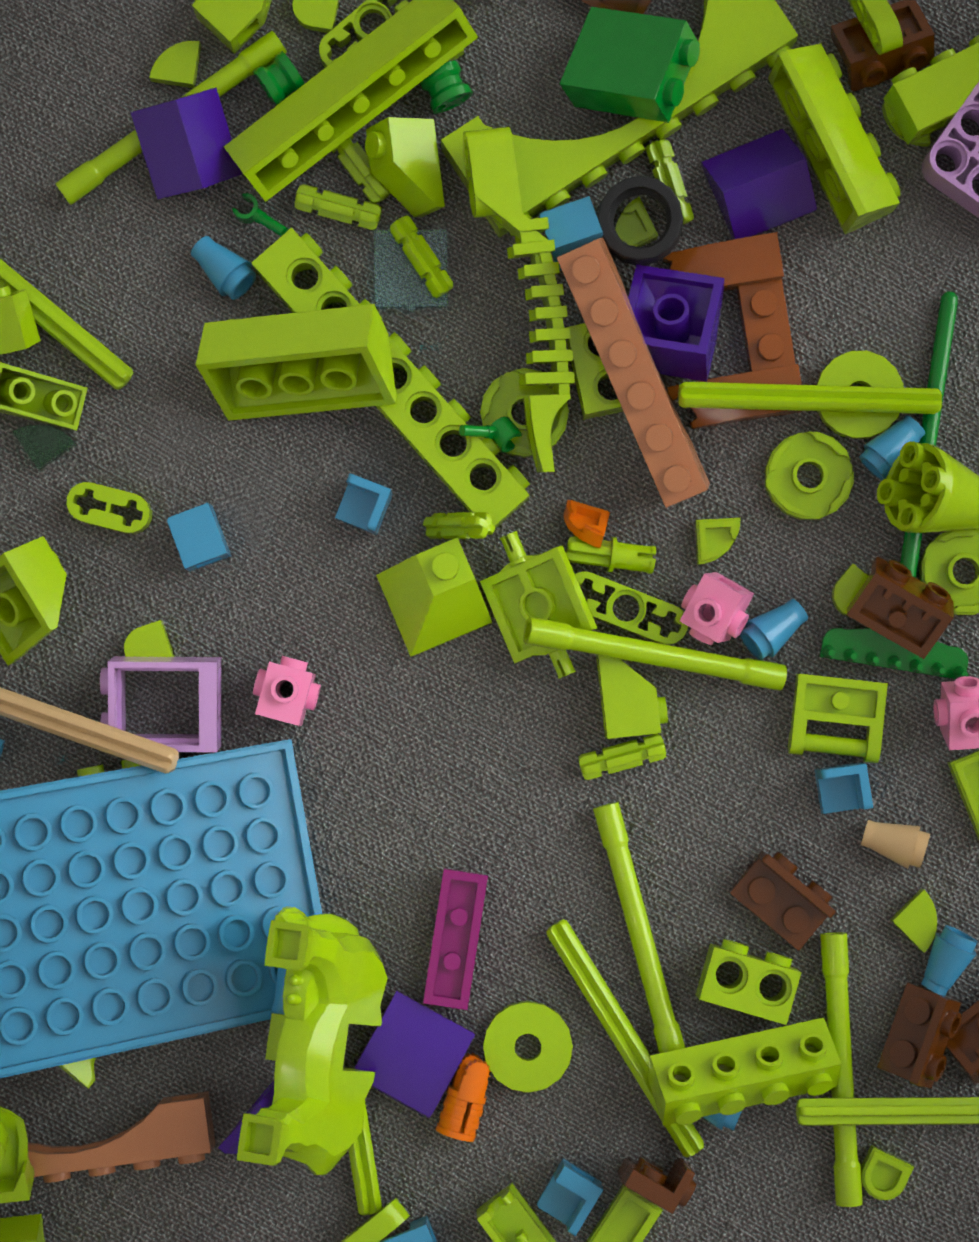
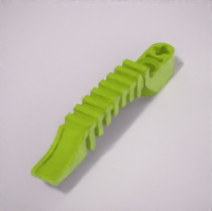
M510 127L464 131L463 154L470 208L473 217L490 216L514 235L515 244L507 248L508 259L530 257L531 264L517 269L518 280L538 278L540 285L525 289L526 301L542 299L544 307L528 310L529 322L546 321L547 329H535V331L529 332L530 343L549 342V350L526 353V364H551V372H526L525 374H519V386L553 385V395H529L528 397H523L527 435L537 473L555 472L551 445V428L559 409L571 399L570 384L575 383L574 372H569L568 362L573 361V351L567 350L566 340L571 339L570 327L564 328L563 318L568 317L567 305L561 306L560 296L564 295L563 283L557 284L555 276L560 273L559 262H553L551 253L556 251L554 239L548 240L540 234L549 229L548 217L529 219L522 213L515 149Z

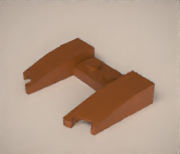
M777 232L671 252L663 258V262L672 263L670 270L724 278L723 291L737 290L750 372L707 379V382L802 385L799 364L795 362L782 282L784 272ZM679 385L667 387V393L672 402L678 398ZM691 408L697 418L689 423L691 429L802 411Z

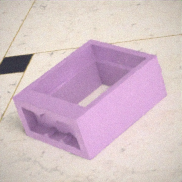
M114 656L108 661V668H101L100 691L102 695H108V712H102L100 722L126 731L125 671H199V734L135 735L175 748L178 752H218L222 746L221 657Z

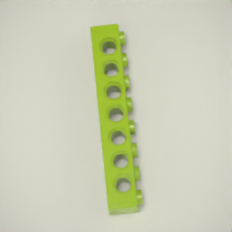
M292 227L251 262L256 273L292 313L324 310L331 303H342L346 307L370 304L366 299L358 303L348 291L353 285L336 265L329 270L318 258L323 254V251L308 233H304L300 237ZM303 270L314 271L318 275L317 283L310 289L303 290L297 288L294 285V279L299 272ZM393 332L389 336L393 368L401 369L406 373L407 381L403 387L396 389V404L376 406V408L464 507L472 513H489L492 516L491 523L496 529L529 500L530 495L525 489L530 483L514 465L506 469L495 457L500 452V449L491 439L461 436L459 434L460 426L467 425L466 422L471 417L454 398L447 403L436 390L441 386L438 379L425 365L419 369L415 367L407 358L412 352L411 349L396 332ZM427 401L436 407L437 413L432 421L419 423L412 418V408L419 402ZM451 434L461 436L467 444L465 451L456 457L444 454L440 448L442 440ZM480 467L489 468L496 476L495 484L487 490L476 489L470 482V476L474 470Z

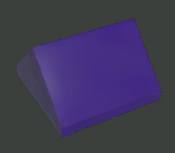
M216 87L130 112L157 199L203 189L242 175V171L224 148L232 138Z
M784 129L701 162L732 239L762 234L817 210L806 158Z

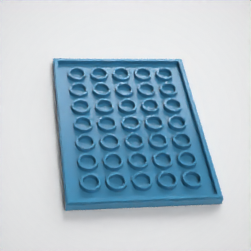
M291 739L178 759L175 770L166 774L145 766H136L0 791V1078L271 1019V1014L276 1013L271 1008L275 997L278 971L277 967L264 966L271 920L286 906L296 907L304 912L306 917L322 914Z

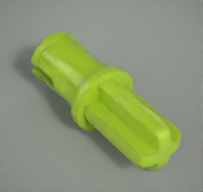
M576 536L569 537L566 546V554L570 563L607 567V572H613L614 568L646 572L647 574H653L656 559L653 556H656V546L653 545L644 546L617 542V537H611L610 541L603 540L601 547L597 548L585 543Z

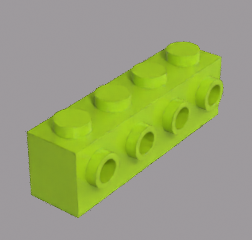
M819 1018L650 1055L648 1082L663 1126L673 1123L688 1125L704 1116L718 1113L732 1115L742 1111L745 1107L762 1103L777 1105L786 1101L789 1097L807 1093L812 1096L824 1094L837 1087L842 1063L825 1019Z

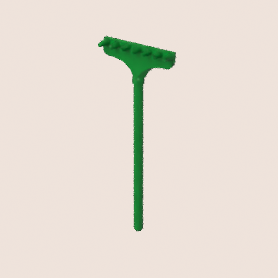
M947 291L941 296L927 388H936L941 391L942 403L958 305V296L952 291ZM941 410L935 414H923L921 427L926 434L920 439L919 443H929L936 446ZM905 532L900 563L906 566L911 571L912 576L916 578L923 533ZM868 627L862 629H830L824 634L819 657L950 679L968 676L967 653L961 648L948 646L940 642L935 643L925 659Z

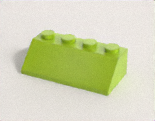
M821 43L786 50L778 54L768 80L846 235L892 213L900 204L897 198L901 195L900 188L891 172L885 174L878 159L881 157L878 142L871 132L865 133L858 119L861 117L860 106L852 93L846 94L839 80L842 77V72L835 56L832 53L827 55Z
M374 304L204 323L195 365L228 421L396 404L397 396L389 334Z

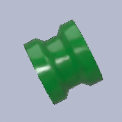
M283 51L275 55L274 62L267 67L259 66L253 70L257 81L274 106H277L287 96L305 84Z
M456 60L447 61L419 83L422 90L428 91L431 97L430 107L435 114L449 111L461 105L473 95L469 84L462 82L460 77L461 67Z

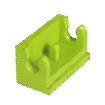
M513 1182L477 1209V1220L493 1242H557Z

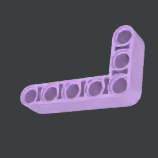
M978 82L924 157L922 174L929 184L979 218V196L972 188V181L979 179V135L971 136L966 134L961 126L962 119H972L979 125ZM945 154L950 156L954 161L955 170L952 172L941 170L936 164V155Z

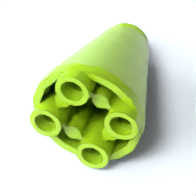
M917 442L906 443L902 447L898 458L893 462L887 477L880 482L877 488V500L880 504L884 505L885 513L891 524L907 533L979 529V476L935 445Z

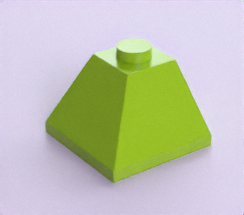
M44 536L9 550L0 556V654L8 666L18 661L58 627L67 574L61 566L58 556L52 551Z
M458 537L416 554L376 575L410 657L493 623Z

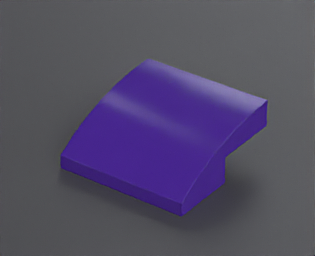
M396 991L382 1016L381 1026L376 1027L354 1069L375 1072L372 1088L429 1119L454 1076L475 1034Z

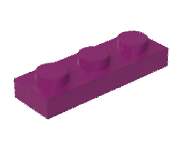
M447 868L443 870L423 999L424 1004L468 1010L488 875Z

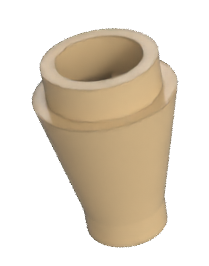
M868 820L861 846L870 848L907 869L909 865L921 868L930 833L920 831L921 826L879 823Z

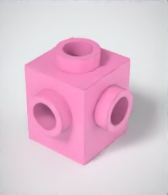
M717 572L705 573L698 586L692 585L686 593L681 604L685 611L680 622L691 627L689 634L692 637L708 645H713L714 641L720 643L730 640L731 637L737 638L749 619V615L745 611L754 593Z
M282 656L280 664L269 662L267 670L259 669L253 688V695L260 696L255 714L302 726L306 709L314 711L321 688L320 684L314 683L316 674L306 672L308 663ZM289 681L293 685V693L290 697L284 698L280 689L283 683Z
M964 676L957 678L955 681L941 682V699L934 700L933 711L935 724L940 726L949 751L979 748V679Z

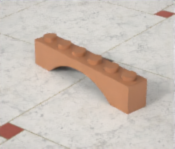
M604 238L596 239L556 257L665 507L667 508L707 491L710 482L694 445L656 369Z
M209 1091L164 1097L140 1121L129 1129L105 1140L79 1146H49L28 1142V1157L34 1168V1177L43 1176L45 1183L70 1179V1172L88 1170L89 1176H102L116 1172L115 1166L133 1164L134 1170H146L159 1167L161 1165L160 1160L178 1157L179 1164L205 1160V1153H211L216 1145Z

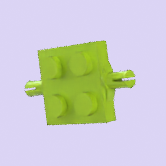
M517 531L499 538L510 563L499 573L480 581L514 664L535 655L549 654L558 679L576 672L567 650L562 651L529 645L523 641L524 628L529 617L566 623L575 628L591 631L597 629L564 547L558 546L540 555H526Z

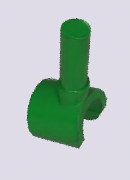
M243 193L241 195L244 200L253 204V209L250 213L241 214L237 209L232 208L235 217L242 223L249 224L255 221L280 237L288 231L287 227L260 209L256 198L252 194Z
M506 416L500 417L491 425H461L459 428L461 436L492 439L502 452L512 451L515 445L510 439L523 435L509 417Z

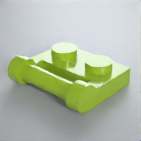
M796 674L788 754L803 755L804 751L863 757L864 762L878 763L881 754L888 683ZM807 720L867 726L866 738L863 740L806 733Z

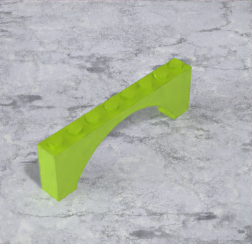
M704 0L703 20L698 40L700 44L699 58L695 66L690 68L684 83L682 101L674 108L669 123L637 118L618 129L577 140L552 141L530 139L512 134L522 213L529 219H532V216L545 208L550 210L564 205L571 199L569 192L582 184L586 189L594 186L608 175L606 168L619 160L623 165L631 162L645 151L643 144L656 136L659 140L668 138L682 127L680 121L694 112L697 117L705 114L719 103L717 98L719 95L730 88L734 93L742 90L756 79L754 73L767 64L772 69L778 54L792 49L798 38L797 32L775 0ZM479 116L441 139L443 154L467 190L463 154V132L492 129V127L484 125ZM490 216L486 217L499 238L509 232Z

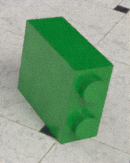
M591 7L559 84L574 107L669 123L674 108L682 101L684 83L690 68L694 67L698 61L700 44L686 20Z

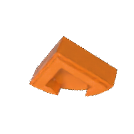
M567 500L563 518L568 529L585 543L597 548L601 547L610 512L573 500Z

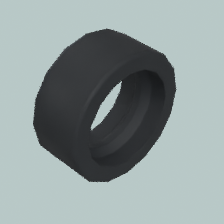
M646 176L625 178L612 186L601 201L597 217L603 232L602 237L610 254L623 263L633 265L653 264L669 255L679 242L683 226L681 204L673 190L660 180ZM645 195L652 197L662 205L666 212L667 224L665 232L658 241L650 246L635 247L628 245L620 239L615 231V212L620 204L631 196Z

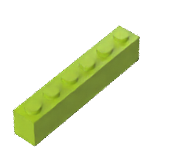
M412 0L231 140L224 148L266 202L475 41L478 36L460 7L453 0Z

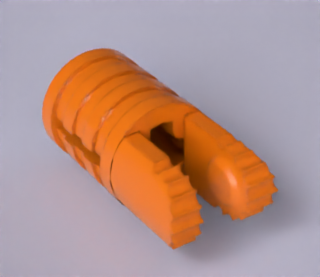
M474 1053L464 1055L455 1072L452 1085H449L447 1088L443 1110L440 1112V1120L436 1126L437 1132L466 1142L475 1141L476 1130L479 1127V1120L487 1099L485 1092L489 1082V1073L491 1072L489 1070L490 1066L481 1060L478 1055Z

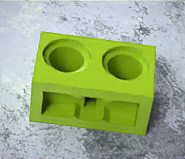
M586 324L569 326L571 339L566 340L568 350L573 351L571 366L574 372L583 420L623 412L618 398L607 400L598 392L599 382L609 377L600 356L593 354L588 347V341L591 339Z
M723 939L721 946L710 943L695 994L698 999L787 1025L802 973L798 969L791 967L793 959L766 951L764 959L747 954L749 946L728 939ZM727 961L737 963L739 976L736 981L728 985L720 984L716 979L717 968ZM769 974L779 975L782 980L780 992L773 997L762 996L759 988L761 980Z

